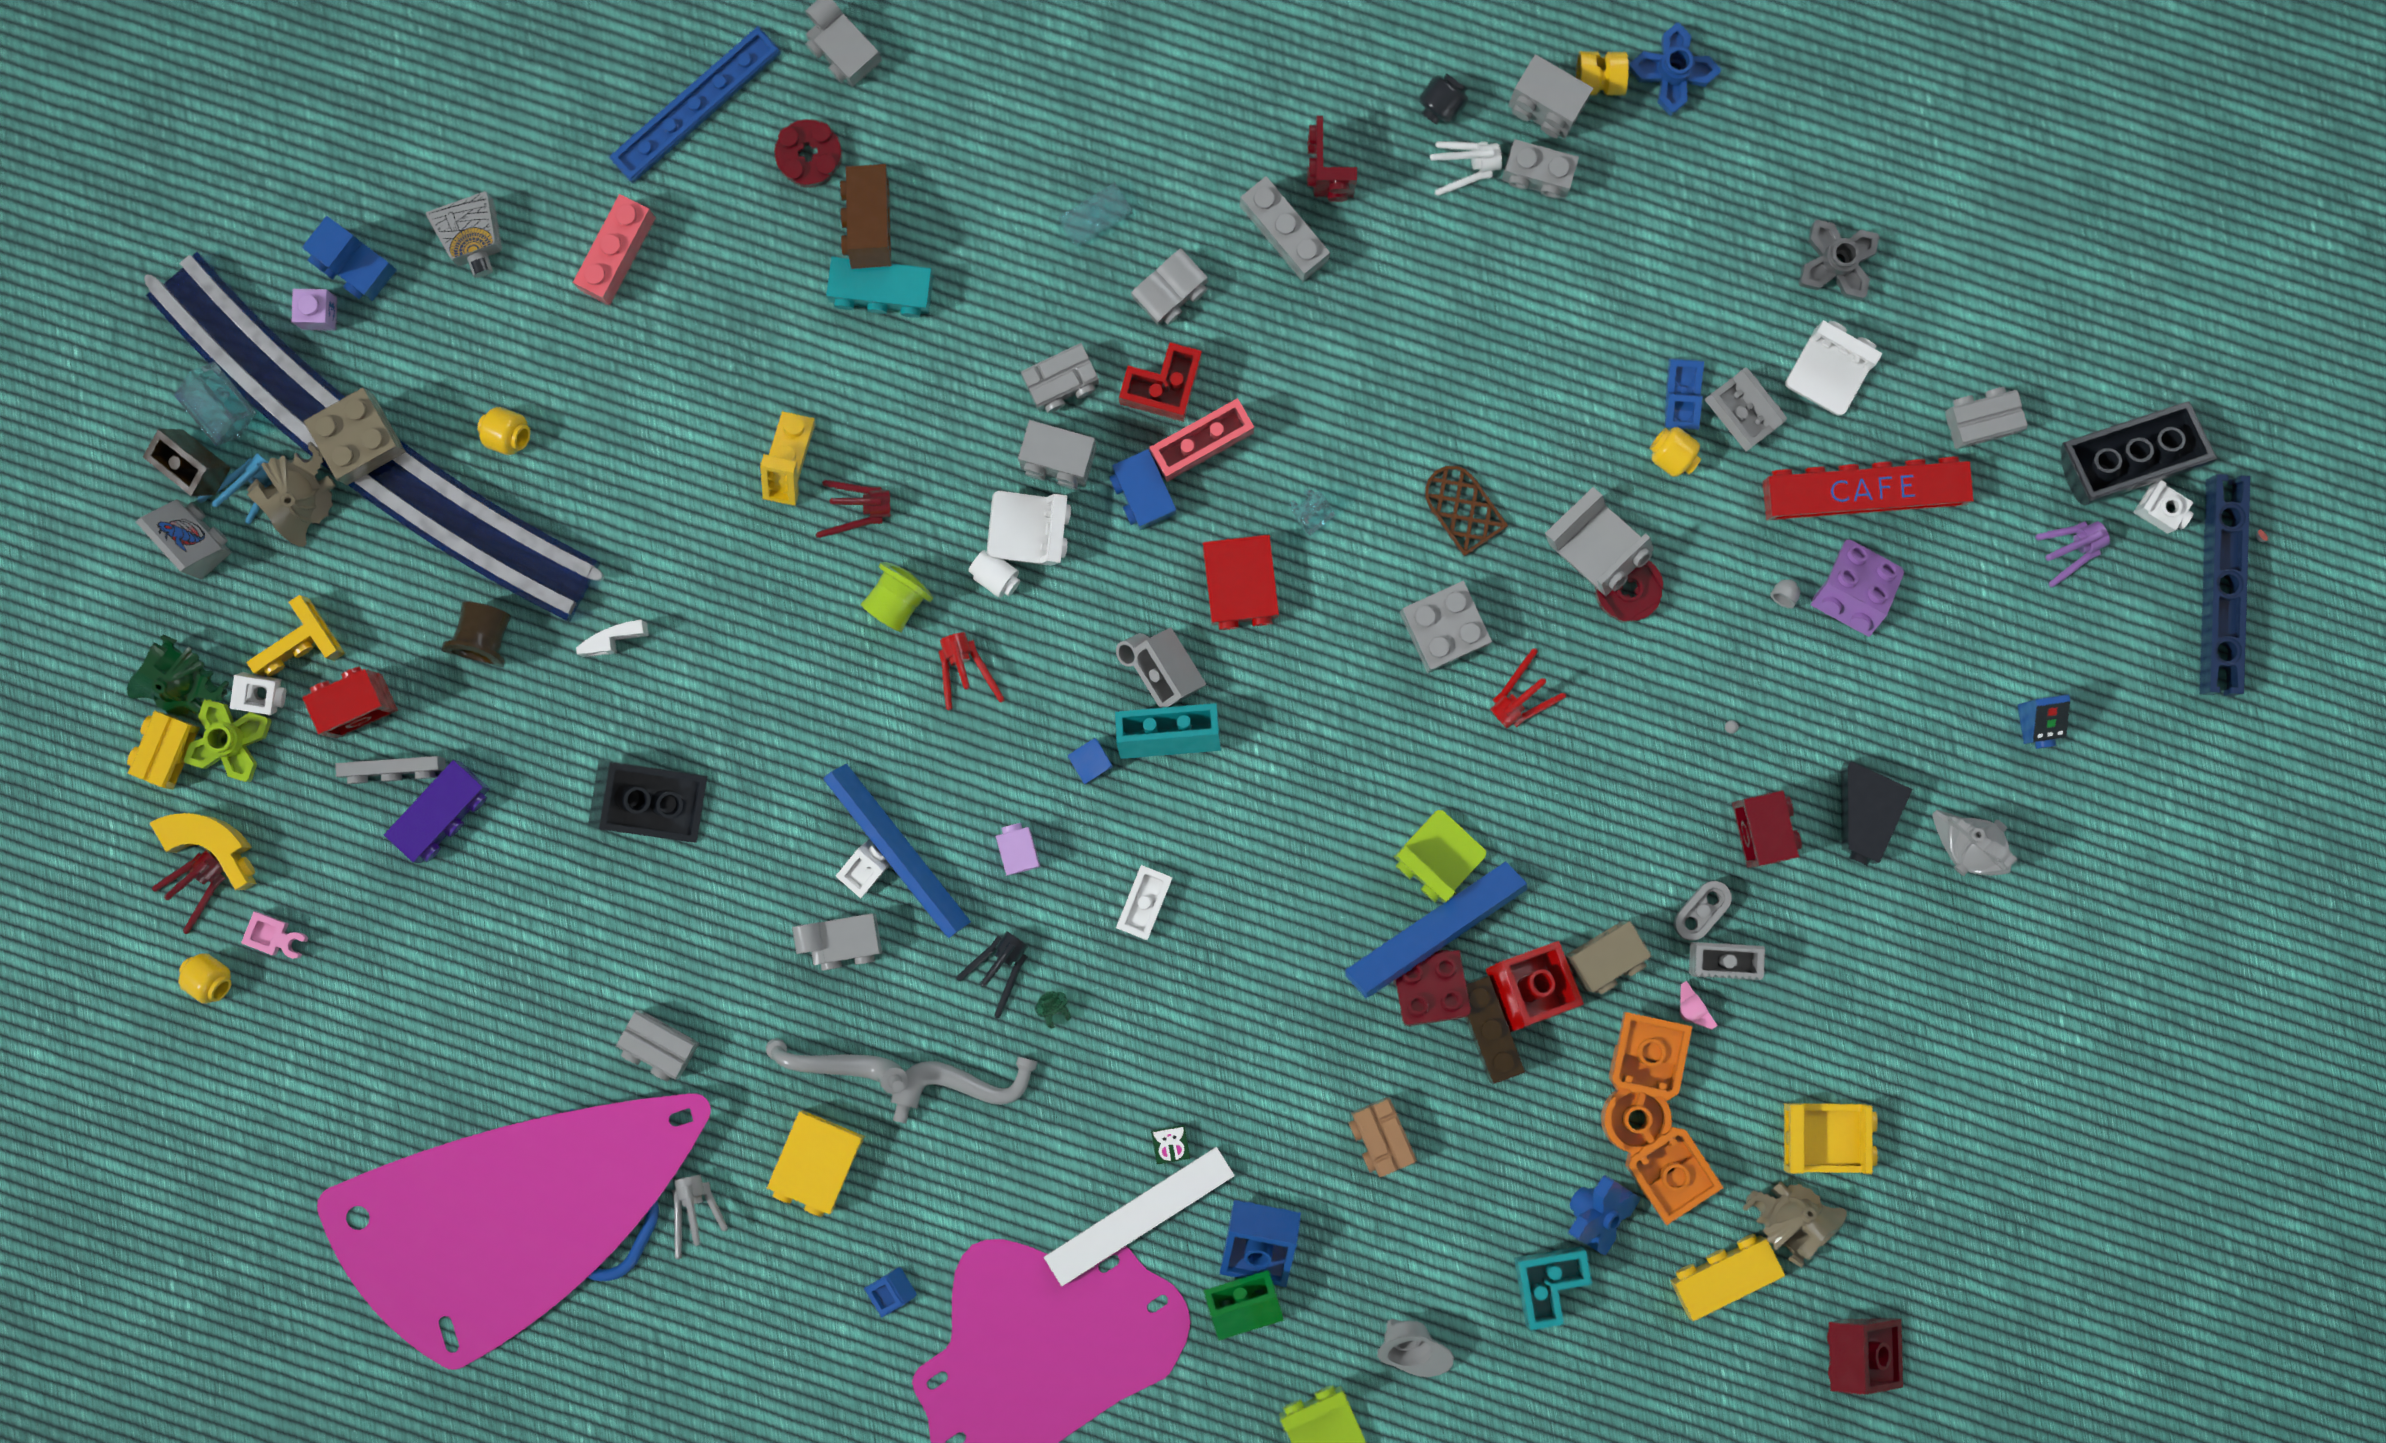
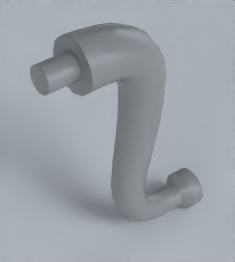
M779 1038L771 1039L766 1045L767 1055L780 1066L790 1070L869 1078L879 1082L882 1088L890 1094L902 1092L908 1084V1075L902 1067L887 1058L855 1054L796 1055L788 1053L786 1044Z
M1018 1057L1016 1065L1019 1070L1014 1083L1008 1088L994 1087L961 1069L942 1062H920L905 1071L908 1075L906 1089L892 1095L890 1102L897 1104L893 1120L906 1123L910 1107L918 1108L923 1089L931 1084L954 1089L990 1104L1002 1105L1012 1103L1025 1092L1031 1072L1036 1069L1038 1062Z

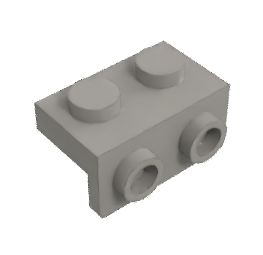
M1746 367L1704 399L1746 452L1787 420L1778 404L1773 401L1758 379Z

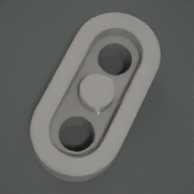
M1718 881L1702 884L1674 918L1676 933L1685 940H1698L1704 937L1729 908L1732 900L1729 888ZM1710 892H1715L1718 896V901L1714 905L1707 901V895ZM1688 917H1692L1696 921V926L1693 930H1688L1685 927V920Z

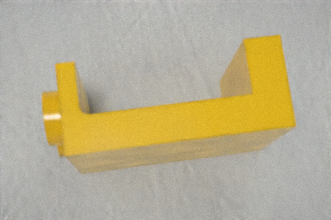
M1784 1103V1171L1791 1174H1804V1172L1872 1174L1873 1166H1877L1878 1162L1877 1147L1872 1146V1132L1877 1131L1878 1118L1877 1113L1872 1112V1105Z
M799 1111L767 1189L774 1191L772 1195L774 1198L791 1204L792 1200H796L805 1204L804 1210L819 1217H823L824 1213L830 1215L834 1211L836 1200L865 1136L807 1111Z

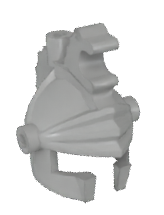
M1935 810L1933 820L1937 832L1949 857L1955 864L1954 869L1963 876L1968 872L1992 876L2011 872V866L2017 858L2009 850L2004 834L2007 827L2001 821L1996 819L1993 823L1976 818H1962L1941 810Z

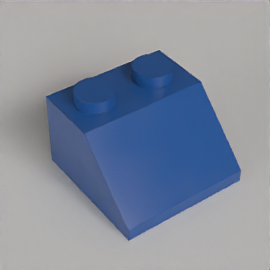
M1234 1200L1219 1274L1244 1278L1269 1270L1273 1284L1286 1287L1297 1246L1301 1213Z

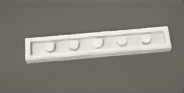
M1215 1147L1044 1256V1259L1061 1286H1063L1235 1175L1218 1148Z

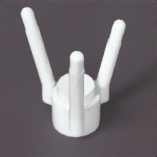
M1436 142L1437 148L1471 151L1430 155V159L1433 161L1471 159L1473 169H1479L1478 173L1437 189L1435 191L1437 196L1480 179L1492 178V171L1502 168V156L1498 143Z

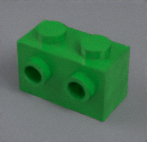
M1269 1270L1203 1290L1219 1340L1284 1321Z

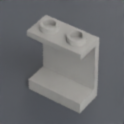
M1594 487L1545 532L1549 545L1605 596L1612 590L1616 591L1621 588L1628 578L1627 575L1636 567L1640 568L1645 565L1651 558L1652 551L1654 550L1651 538L1646 533L1641 537L1606 506L1603 495Z

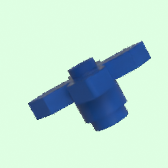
M1675 23L1662 35V54L1643 51L1628 66V70L1639 82H1661L1657 102L1670 116L1675 114L1688 101L1687 84L1706 87L1721 72L1720 67L1710 56H1693L1689 50L1691 35L1680 23Z
M1604 1175L1595 1189L1581 1187L1573 1195L1570 1209L1574 1212L1576 1220L1568 1233L1599 1253L1606 1255L1616 1240V1230L1620 1222L1631 1216L1641 1198Z

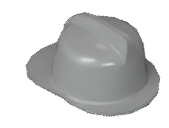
M1390 1319L1387 1322L1384 1343L1377 1353V1357L1381 1362L1419 1377L1438 1376L1449 1371L1453 1366L1454 1356L1452 1352L1444 1345L1433 1341L1423 1323L1411 1320L1399 1321L1396 1319Z

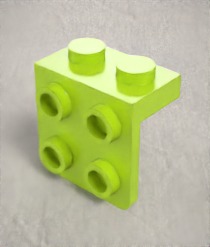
M1437 810L1393 857L1398 861L1395 866L1408 879L1415 876L1423 884L1420 890L1433 902L1439 899L1444 903L1452 897L1456 888L1486 857V850L1444 811Z
M1333 1385L1322 1388L1314 1393V1398L1303 1402L1302 1399L1291 1402L1283 1407L1284 1412L1279 1413L1280 1421L1291 1443H1366L1341 1386L1334 1388Z

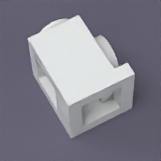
M2161 480L2149 486L2133 513L2168 534L2176 531L2177 528L2182 530L2186 527L2193 516V512L2189 510L2193 502L2168 487L2167 483ZM2166 503L2175 507L2173 513L2167 511Z
M245 672L234 675L230 709L267 715L276 713L277 707L283 708L286 699V688L280 687L282 679L252 675ZM259 687L267 690L266 699H261L257 695Z

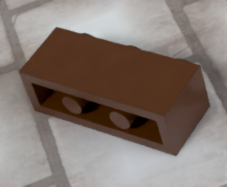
M886 164L846 166V180H840L841 199L846 201V208H841L842 228H847V235L841 236L843 256H849L851 269L892 266L890 185Z

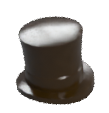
M462 602L456 632L452 640L443 642L441 650L448 654L504 667L505 659L499 655V651L511 615L503 610L482 603Z

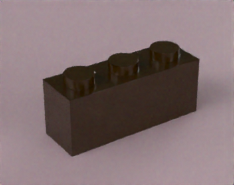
M1485 975L1466 982L1471 1010L1470 1015L1465 1019L1489 1082L1496 1084L1525 1073L1490 977Z

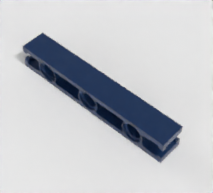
M2216 474L2206 479L2200 695L2220 693V687H2217L2218 671L2220 668L2226 670L2227 689L2224 690V696L2244 694L2250 476L2241 475L2234 479H2229V475ZM2224 481L2227 482V486H2233L2231 502L2224 501ZM2223 511L2231 515V527L2223 523L2221 518ZM2221 578L2227 579L2230 583L2231 588L2228 594L2224 593L2220 588ZM2220 644L2224 645L2228 650L2226 661L2222 660L2218 655L2217 650Z

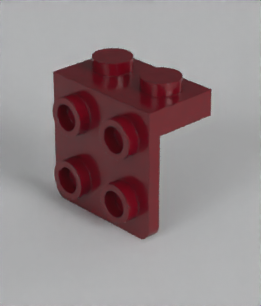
M1316 115L1315 125H1309L1307 151L1308 154H1314V158H1309L1307 186L1314 187V197H1328V201L1331 202L1347 201L1348 197H1354L1357 183V167H1323V115Z
M1439 950L1393 981L1397 988L1402 1021L1406 1026L1462 1019L1470 1015L1471 1009L1460 950Z

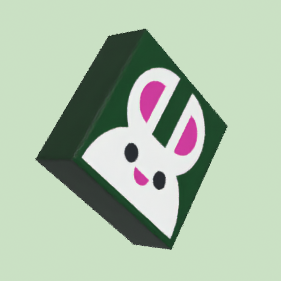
M1185 1124L1151 1130L1157 1165L1190 1159Z

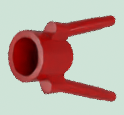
M965 632L942 638L940 640L942 650L938 651L942 663L946 709L948 711L952 709L949 661L951 666H957L963 688L969 689L970 685L964 663L970 660L969 654L997 700L1004 702V697L977 652L974 640L968 641Z
M1536 648L1529 652L1502 691L1492 699L1495 705L1490 710L1506 729L1513 724L1517 728L1526 719L1566 698L1565 693H1560L1521 714L1525 710L1522 704L1546 683L1545 678H1541L1518 698L1513 694L1507 698V695L1537 654L1538 650Z

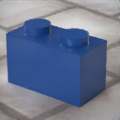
M1149 449L1112 465L1114 474L1109 476V479L1116 494L1123 493L1128 505L1123 507V510L1130 525L1137 523L1141 531L1176 515V508Z

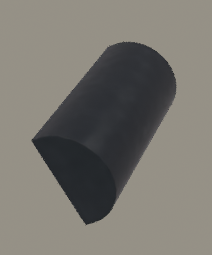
M2190 401L2063 442L2061 446V462L2065 478L2074 497L2084 506L2212 464L2217 459Z

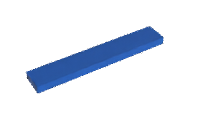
M757 26L609 156L610 160L633 184L781 54L780 49Z
M846 763L823 778L826 784L946 937L950 938L971 922L848 764Z
M1505 861L1447 902L1345 970V976L1368 999L1527 890V883Z

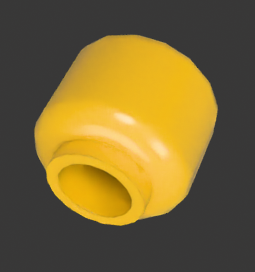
M495 407L489 410L487 414H484L478 422L481 443L493 451L504 455H513L523 450L529 442L530 428L525 417L519 413L502 407Z
M1674 427L1670 430L1664 428L1649 448L1652 451L1651 458L1654 464L1672 477H1678L1684 472L1691 474L1701 461V458L1697 456L1700 450L1699 442L1679 427Z
M208 953L189 957L180 966L178 979L180 988L202 1004L221 1000L231 988L230 969Z

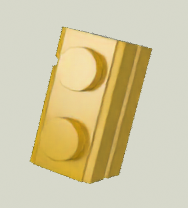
M154 710L152 716L148 715L142 723L140 732L143 734V738L139 747L135 746L128 756L127 765L130 766L128 774L159 787L174 790L185 764L184 757L188 745L195 740L200 727Z

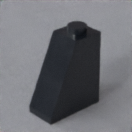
M1852 761L1843 763L1841 767L1842 850L1850 854L1849 860L1867 867L1869 863H1880L1913 789Z

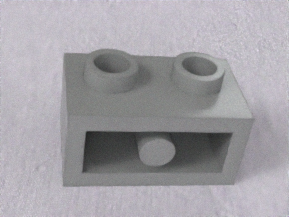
M1514 139L1509 151L1502 181L1509 182L1508 184L1515 188H1530L1541 191V194L1551 198H1566L1571 188L1579 157Z

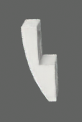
M636 620L607 628L577 646V655L590 657L617 653L615 640L649 636L647 623L643 620Z

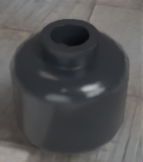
M1447 73L1444 77L1441 75L1434 76L1419 96V102L1425 108L1421 114L1436 125H1438L1440 120L1449 124L1453 123L1468 103V96L1465 94L1467 88Z

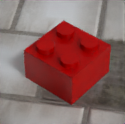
M355 667L341 674L343 679L332 684L329 681H324L310 688L311 693L302 697L318 734L336 739L398 711L383 675L369 669L362 670L361 667Z
M1559 941L1501 961L1485 969L1487 976L1490 977L1510 1033L1584 1005Z

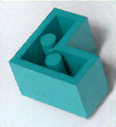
M1579 1246L1514 1258L1524 1319L1528 1329L1536 1330L1564 1325L1558 1290L1592 1285L1586 1250Z

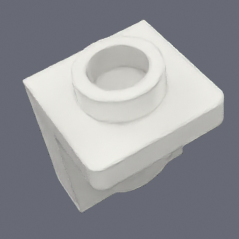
M869 839L855 851L836 877L858 897L862 898L891 865Z

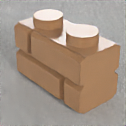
M1389 1097L1351 1113L1354 1120L1348 1122L1355 1140L1362 1139L1367 1152L1363 1153L1362 1156L1370 1173L1376 1170L1377 1175L1383 1177L1417 1161Z

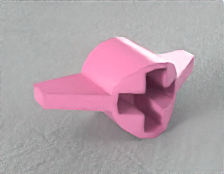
M1687 981L1682 983L1680 992L1681 1018L1686 1022L1711 1030L1716 1028L1718 1025L1699 996L1695 994Z

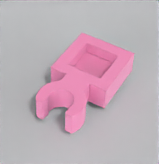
M254 911L241 943L270 955H277L280 947L287 957L301 958L302 954L292 949V942L295 939L307 942L308 937L303 933L287 934L285 932L289 923Z

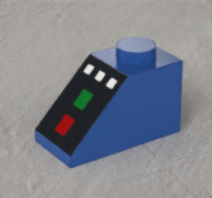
M2069 695L2035 699L2017 704L2024 744L2035 743L2036 749L2056 746V739L2067 736L2070 709Z

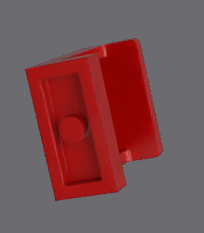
M1270 535L1203 542L1202 548L1211 625H1219V630H1231L1239 628V622L1252 621V626L1273 624L1272 619L1278 618L1279 610Z

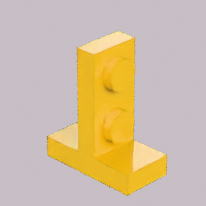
M782 411L769 455L764 454L760 464L763 499L796 506L799 496L798 480L815 427V418Z
M298 595L288 602L303 625L247 661L246 663L254 674L267 675V677L275 675L285 667L284 662L291 657L299 658L313 649L312 644L314 642L327 659L335 661L345 654L309 598Z

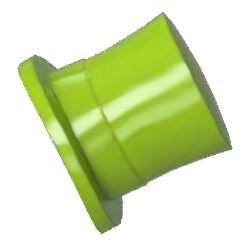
M881 562L878 567L884 572L874 589L860 605L881 623L902 633L916 607L919 606L923 599L931 602L933 597L928 589L909 571L892 563Z

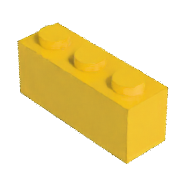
M1755 1234L1748 1235L1736 1242L1738 1247L1728 1252L1725 1249H1720L1706 1257L1708 1262L1698 1267L1690 1264L1675 1272L1677 1277L1670 1280L1689 1319L1695 1321L1785 1276L1767 1238L1763 1236L1756 1237Z

